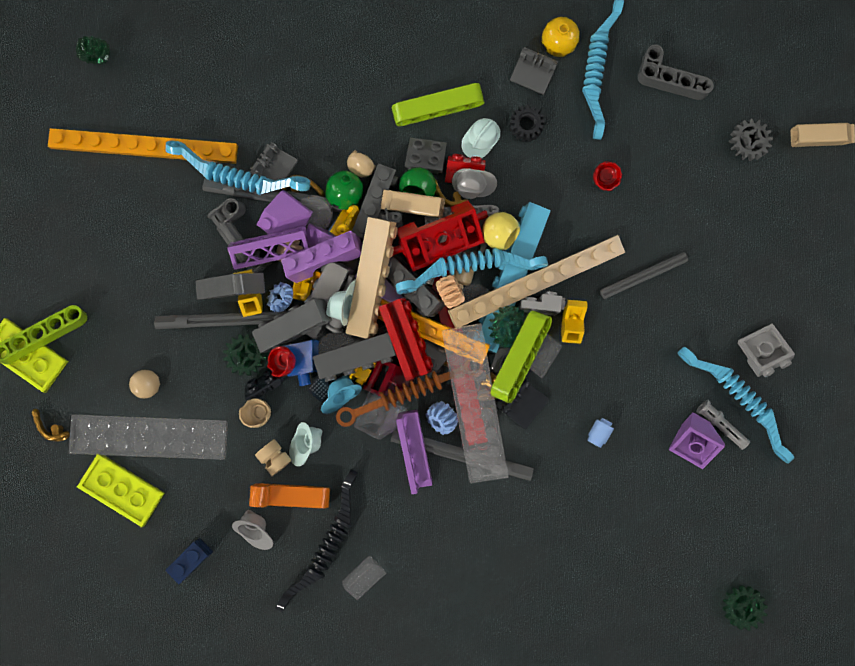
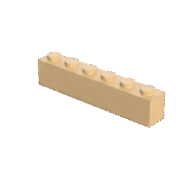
M368 217L346 334L366 339L372 338L377 334V319L381 314L379 306H382L381 299L386 292L384 284L390 272L388 264L394 251L392 243L397 235V222Z

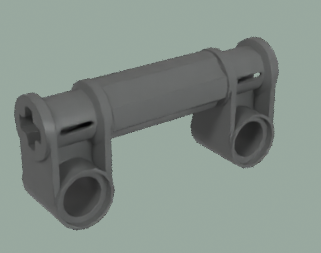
M232 198L225 200L207 215L215 223L217 231L228 246L231 242L244 240L233 223L245 214L246 206L243 202ZM234 204L237 205V209L235 212L232 211V206ZM273 247L272 251L276 252L277 249ZM259 248L254 251L253 255L259 259L265 258V251ZM243 253L235 254L240 263L246 262L248 256ZM274 261L246 268L247 270L252 269L253 273H261Z

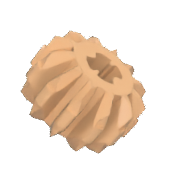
M453 275L444 276L436 282L439 295L449 309L457 307L465 301L464 293Z

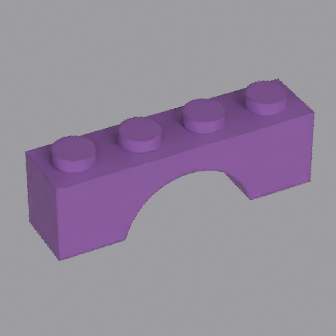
M351 230L282 259L285 276L291 281L298 283L313 277L314 271L325 264L338 261L349 262L361 256L362 243L360 237Z

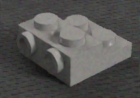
M546 292L538 300L533 297H525L518 304L517 312L529 313L533 310L545 315L555 316L561 312V309H564L565 298L557 296L556 292Z
M773 324L738 340V345L747 356V362L757 377L761 375L768 377L779 366L781 369L788 367L795 355Z

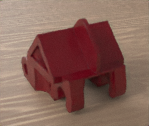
M379 361L376 363L366 386L364 385L363 389L380 396V392L388 396L387 389H390L393 393H395V386L403 390L402 383L409 387L410 380L406 381L400 366L390 362L382 364ZM386 365L389 369L379 391H376L373 388L383 366Z

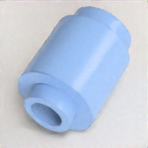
M604 418L600 421L596 419L588 434V441L601 448L603 444H606L614 430L611 427L612 423Z

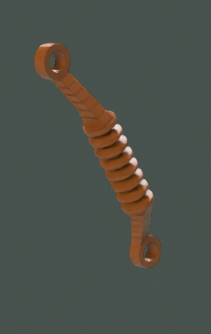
M468 358L464 362V366L437 376L436 372L433 371L431 379L425 374L424 382L419 377L417 378L416 385L410 380L409 388L405 383H402L403 390H400L397 386H395V393L387 389L388 396L380 392V399L368 403V405H363L359 409L353 410L349 407L339 409L336 414V420L341 426H351L355 422L356 417L379 407L385 406L386 411H389L390 403L394 408L397 407V400L404 405V398L406 397L411 402L412 394L419 399L420 391L424 396H426V389L434 393L433 386L441 390L440 383L463 374L477 376L482 372L484 365L477 362L479 369L476 372H472L469 370L468 364L474 360ZM344 411H348L352 415V419L348 423L343 422L340 418Z

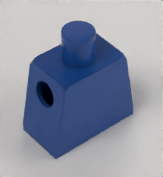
M310 340L285 345L284 347L289 348L296 359L295 368L287 376L298 375L299 386L310 385L309 373L317 372L313 356L319 355V341Z

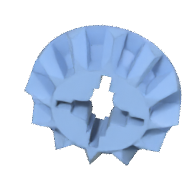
M280 282L278 285L274 284V289L269 290L270 295L266 297L269 300L267 305L274 312H282L291 304L293 290L287 283Z

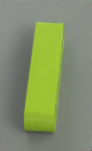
M474 83L398 102L392 105L391 108L396 125L405 126L476 108L485 102L480 84Z
M71 305L0 342V363L11 364L86 323L87 314L78 306ZM79 312L78 318L72 320L73 314ZM61 322V326L55 329V324ZM43 331V336L37 339V334ZM25 340L24 347L19 349L20 342ZM6 350V356L1 358V353Z
M533 310L529 312L492 385L491 396L507 403L514 401L552 323L550 316Z

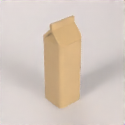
M849 123L800 124L793 127L790 131L792 147L833 146L855 143V125Z
M383 190L381 209L385 210L387 208L389 211L442 218L445 199Z

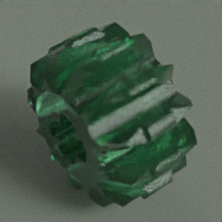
M83 36V38L78 39L76 52L77 57L81 61H86L88 64L93 63L94 65L108 62L110 49L109 44L105 40L92 36Z

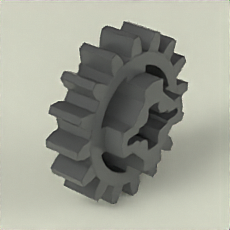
M750 119L748 122L744 120L730 134L734 137L729 140V143H734L731 150L736 149L735 155L741 154L742 160L747 157L749 161L755 158L758 160L762 155H766L768 149L772 147L769 142L773 140V137H768L771 130L766 131L767 125L761 126L760 120L754 123L753 119Z

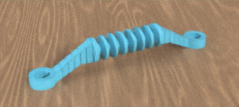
M614 0L612 14L590 38L591 44L589 45L590 51L588 52L589 58L587 59L588 65L586 66L588 72L585 73L587 79L584 80V85L586 86L583 87L582 92L596 121L593 139L601 140L604 132L605 120L598 102L599 94L601 93V88L599 87L602 86L601 79H603V65L606 62L604 58L607 56L605 51L608 49L606 44L609 43V30L620 16L624 0Z
M167 141L165 145L167 153L182 155L207 180L214 179L215 182L221 181L222 184L228 182V185L231 187L235 184L237 189L242 186L244 191L249 188L251 193L256 190L258 195L288 186L298 191L310 189L311 181L305 177L292 176L272 180L265 176L259 178L257 174L252 176L250 172L244 173L243 170H239L237 173L236 168L230 170L229 166L223 168L222 164L216 166V163L213 161L202 160L182 142Z
M497 248L492 249V254L486 249L485 256H483L480 250L477 253V257L474 252H471L469 259L466 253L462 255V260L459 255H455V261L452 260L451 256H448L447 262L441 257L415 281H402L395 286L397 294H407L416 291L431 278L447 276V270H449L450 275H454L455 269L458 274H461L464 267L465 272L468 273L470 266L473 271H477V265H479L481 270H484L486 263L490 269L492 268V262L495 267L510 264L528 270H539L547 267L548 261L545 256L528 260Z
M686 347L678 351V355L690 366L711 372L719 383L726 381L723 387L725 389L732 387L729 390L730 394L737 392L734 397L735 400L743 398L740 401V405L748 403L745 410L750 411L754 409L751 412L752 417L759 415L756 421L767 429V434L775 454L788 464L794 459L793 454L781 445L773 409L768 408L764 410L767 403L759 404L762 398L759 396L754 399L756 392L748 393L751 387L749 385L742 387L745 381L737 382L739 375L731 376L734 372L732 368L697 360L696 356Z

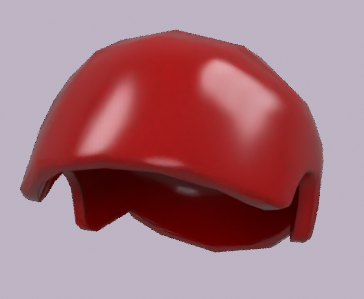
M605 161L595 168L593 179L600 189L612 191L621 183L622 171L615 162Z
M279 346L271 350L268 356L267 367L273 372L272 376H286L295 368L296 359L289 348Z

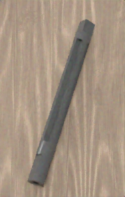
M206 178L202 186L203 191L268 202H272L282 191L274 190L258 195L256 190L251 193L249 188L244 191L242 186L237 189L235 184L231 187L228 185V182L222 184L221 181L215 182L214 179L207 180ZM286 191L307 208L339 213L342 211V209H338L339 206L334 204L332 206L326 197Z
M289 311L262 312L243 317L242 313L156 316L154 326L155 329L256 325L271 322L276 315H285Z
M393 430L391 442L401 444L399 432ZM424 438L426 452L528 481L532 479L533 467Z

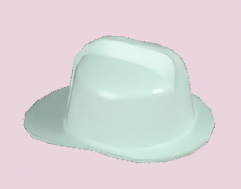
M483 118L476 121L462 139L461 147L465 155L469 158L472 156L481 158L486 156L500 138L499 126L491 119Z
M356 280L350 283L347 291L334 293L328 301L326 315L341 320L343 326H346L348 323Z
M304 422L298 425L289 449L290 458L295 466L303 465L309 454L319 450L321 446V429L309 427Z

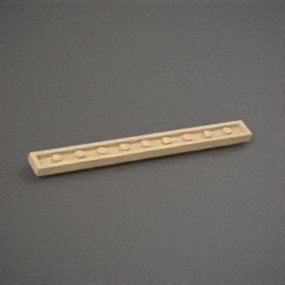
M616 235L448 310L455 329L617 257L625 253L619 236Z

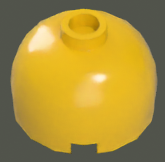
M567 17L552 19L547 23L542 33V44L547 49L546 51L555 57L567 56V54L575 50L579 42L578 26Z

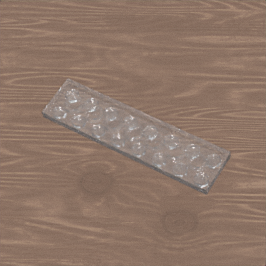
M482 323L442 330L469 482L476 483L509 478L495 397L491 396L492 380Z
M71 415L69 454L225 460L228 421Z

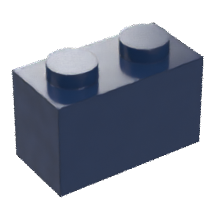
M199 538L165 571L180 584L213 551Z

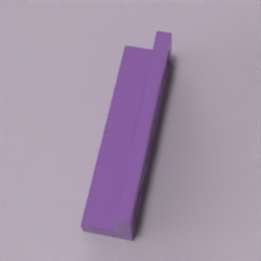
M303 226L231 242L227 249L235 270L285 259L308 249L309 246L306 238V227ZM302 239L304 249L296 250L291 247L293 241ZM280 244L286 250L283 254L278 255L272 251L274 245ZM261 248L268 253L265 258L259 259L253 255L254 251ZM243 253L248 256L246 262L237 263L235 254Z
M418 410L398 413L396 423L411 494H417L419 487L432 486L433 482Z

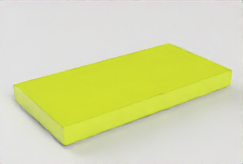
M4 318L0 323V342L23 331V329L9 319ZM25 340L20 342L19 349L24 347ZM45 345L11 364L3 365L41 392L46 393L69 361ZM6 350L1 353V358L6 356Z
M101 453L96 455L77 488L140 527L146 525L165 494Z

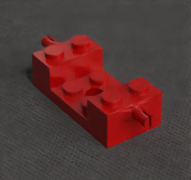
M467 200L450 207L451 215L417 228L415 223L412 222L397 228L399 245L393 247L392 256L402 252L412 271H416L435 263L441 257L445 259L448 256H453L485 243L479 221L488 218L487 211L484 210L476 214L475 208ZM447 235L445 242H438L440 236Z

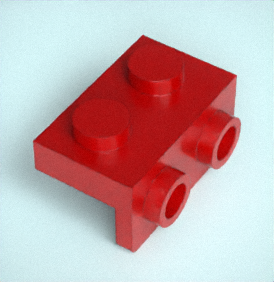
M461 154L448 156L445 182L452 183L454 173L463 168L485 171L486 161L478 156H472L471 158H465Z

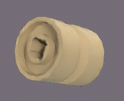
M275 439L255 454L261 464H266L265 469L271 476L277 474L292 461L286 452H281L282 447Z

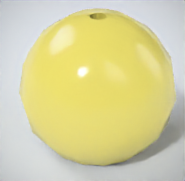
M497 212L490 215L482 226L485 243L491 248L500 250L510 248L520 232L518 221L506 212Z

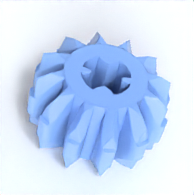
M443 401L432 404L426 413L427 422L431 424V428H434L436 432H440L442 435L452 432L457 426L459 419L457 418L458 414L453 411L454 408H451L448 403L445 404Z

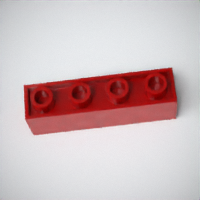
M404 297L379 306L406 381L430 373L433 363L425 352L426 344L424 339L419 336V325L416 319L412 317L410 302L406 301Z

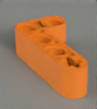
M256 483L250 487L249 506L267 507L271 505L329 508L330 488Z

